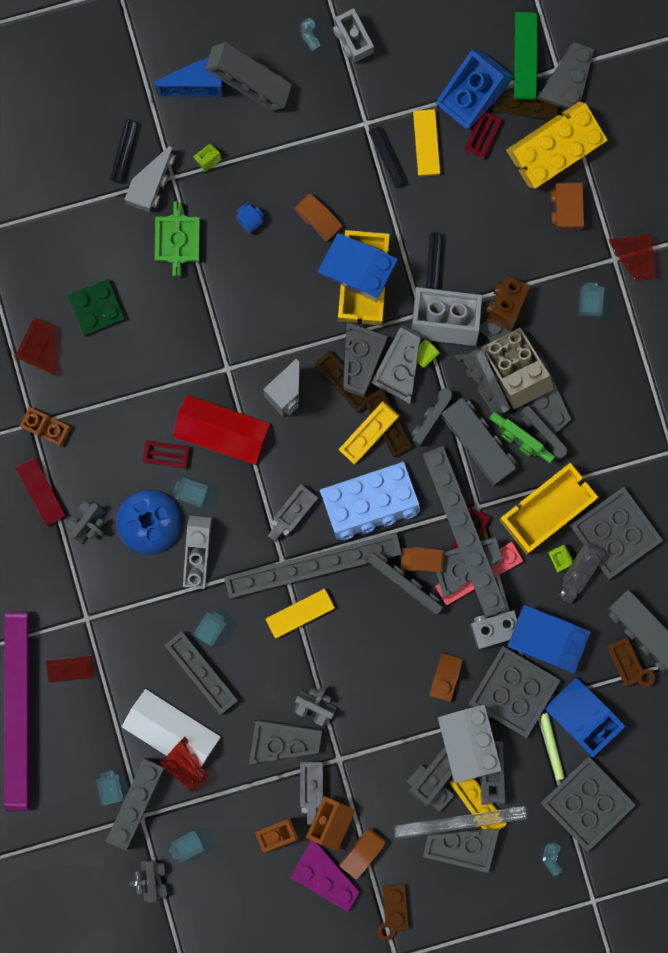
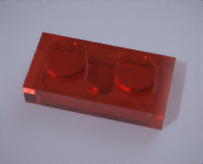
M91 656L46 661L48 683L93 678Z

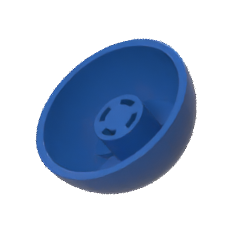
M141 490L131 494L121 504L116 517V528L121 541L130 550L142 555H156L169 549L176 542L182 526L181 513L177 504L168 495L157 490Z

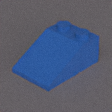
M471 50L436 101V104L464 128L469 130L502 95L514 76L483 51Z
M207 57L155 81V89L159 97H223V81L205 70L209 58Z
M337 233L317 273L377 303L398 259L379 249Z
M523 605L507 647L558 669L575 673L590 631Z

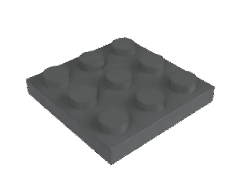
M625 487L618 490L570 525L583 545L587 543L602 549L606 553L598 566L608 580L663 541Z
M502 646L470 700L469 705L473 707L485 705L488 716L527 738L560 680Z
M589 756L540 802L587 852L635 806L630 798Z

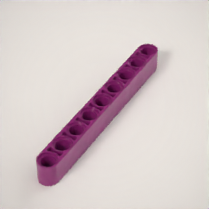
M5 612L4 807L6 812L29 810L28 612Z

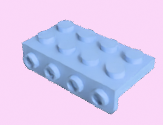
M404 462L320 490L337 540H348L354 534L360 532L368 533L373 531L375 527L381 525L389 526L394 524L396 520L402 518L410 519L420 512V506Z

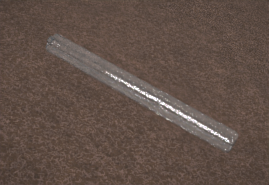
M517 807L395 826L394 833L395 837L400 839L526 819L527 812L525 807Z

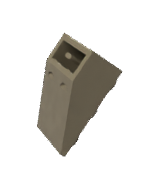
M521 328L481 347L488 356L489 364L497 375L499 384L514 409L553 390L548 371Z

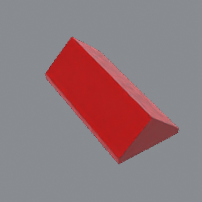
M187 395L178 413L172 437L256 465L270 423Z

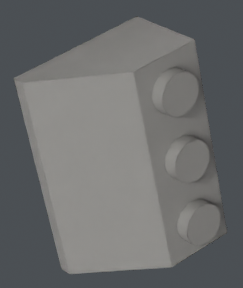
M416 287L411 330L420 334L421 340L427 339L428 341L476 346L482 295Z
M297 359L263 389L267 401L282 416L286 413L290 416L299 407L300 365Z
M485 705L438 717L454 783L502 771Z

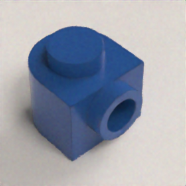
M245 203L237 210L236 220L249 234L264 223L262 220L264 215L256 206L253 208L250 204Z

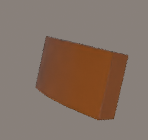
M310 193L294 207V210L307 225L311 224L324 241H328L342 227L341 223Z
M31 407L28 408L19 426L60 447H63L72 429L70 426Z
M368 828L355 842L352 850L340 862L339 867L357 880L383 848L386 841Z

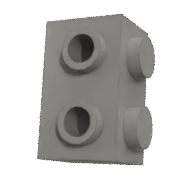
M354 8L334 18L335 27L332 29L337 39H342L345 45L342 48L347 58L351 57L355 63L373 54L374 46Z
M507 608L496 613L494 617L487 618L485 615L475 617V622L471 623L470 626L477 648L482 649L510 640L517 623L515 612H509Z

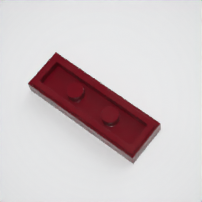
M36 458L15 468L46 527L66 517Z

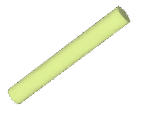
M541 714L540 719L556 780L564 779L549 714Z

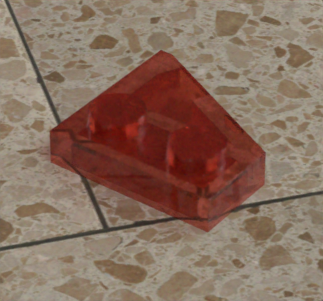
M651 234L609 239V244L634 281L656 279Z
M33 318L15 358L54 376V327Z
M184 736L160 763L189 791L194 793L208 777L199 765L196 754L191 755L186 746L189 741Z

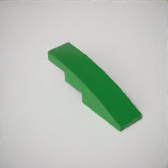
M515 12L514 99L536 100L537 13Z

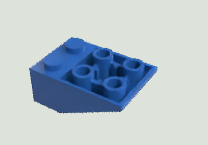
M577 678L544 708L592 758L625 727Z

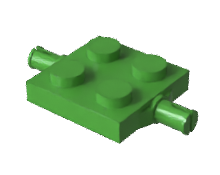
M173 202V215L155 217V262H169L173 264V277H176V269L177 276H182L181 264L199 262L200 218L182 215L183 202H178V210L177 202Z
M495 411L489 417L501 428L499 430L502 433L501 437L510 444L513 441L520 446L519 450L526 456L530 457L532 455L535 457L537 455L549 463L555 457L544 449V445L509 419H504Z

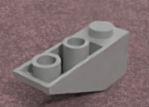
M169 146L132 179L124 199L126 204L150 213L153 207H157L160 200L158 192L160 187L164 188L167 182L168 175H165L167 168L172 167L176 155L173 154L172 147Z
M191 515L189 517L183 587L205 589L211 517Z

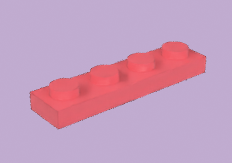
M512 542L500 548L503 560L491 568L494 577L523 562ZM471 581L444 599L440 584L435 586L445 605L452 603L475 589Z

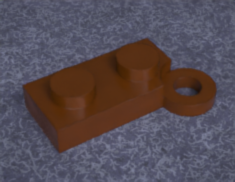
M628 637L606 646L624 687L636 682L643 687L651 686L654 683L655 676L653 672L648 669L642 670ZM643 674H648L650 676V680L648 682L642 681Z
M404 884L382 886L385 922L377 928V934L382 940H391L395 935V931L409 930ZM385 927L390 929L388 936L382 934V929Z

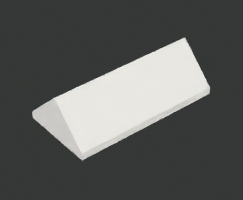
M147 689L144 690L133 705L122 725V728L196 775L220 739L219 735Z

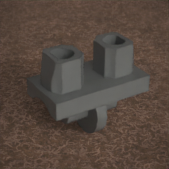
M83 501L78 509L84 515L82 519L78 522L72 518L65 525L70 532V536L83 544L87 537L92 539L96 533L100 536L104 534L100 527L104 523L101 519L106 512L95 503L90 504Z
M322 686L320 692L311 688L309 693L300 690L295 700L297 704L294 713L305 717L309 709L315 711L317 714L313 721L320 726H324L329 719H332L337 707L329 703L331 697L324 694L326 688Z
M141 861V871H136L135 880L129 881V886H136V894H143L144 902H157L156 899L167 896L165 884L155 885V876H163L165 874L164 864L153 863V861Z

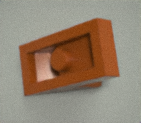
M416 547L402 548L400 569L402 571L443 573L445 551Z
M441 653L429 696L451 702L463 659Z
M290 818L255 832L263 853L298 840Z

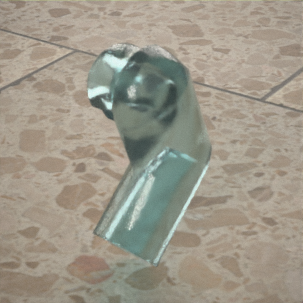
M307 18L301 22L300 26L302 37L312 51L319 47L320 44L311 29L316 27V24L312 18Z
M555 842L546 845L542 857L543 863L553 877L563 871L556 862L560 846Z

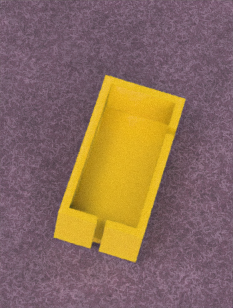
M577 102L562 112L564 116H556L506 150L515 166L521 168L518 171L528 187L537 188L607 141L586 103Z
M345 230L346 237L388 254L389 234ZM341 285L338 322L358 323V319H362V324L382 325L385 288L376 303Z
M571 463L518 504L520 509L515 506L499 519L526 554L598 498L586 482L581 486L578 485V482L583 478Z

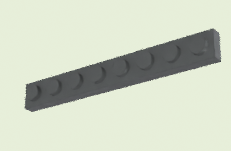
M441 446L423 453L485 616L488 617L506 610V605L444 447Z
M397 533L226 576L224 579L229 599L368 564L364 559L369 552L374 555L378 552L386 559L400 556L402 553Z

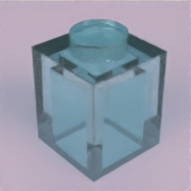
M586 283L585 286H581L578 315L597 317L602 315L604 287H599L598 283Z
M182 477L181 482H176L173 493L176 494V500L202 508L209 487Z
M215 611L212 615L207 612L193 635L213 647L227 625L223 622L225 618Z
M114 771L100 773L101 778L96 779L101 805L124 801L125 796L120 774L114 775Z
M196 830L170 843L172 847L169 848L173 859H179L180 863L205 851V847Z

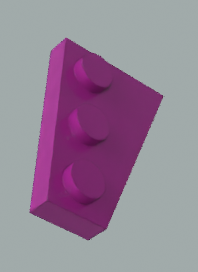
M311 840L290 878L348 912L359 891L322 848Z

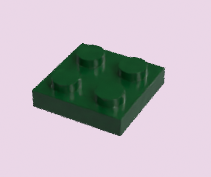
M108 279L67 295L84 337L125 320Z

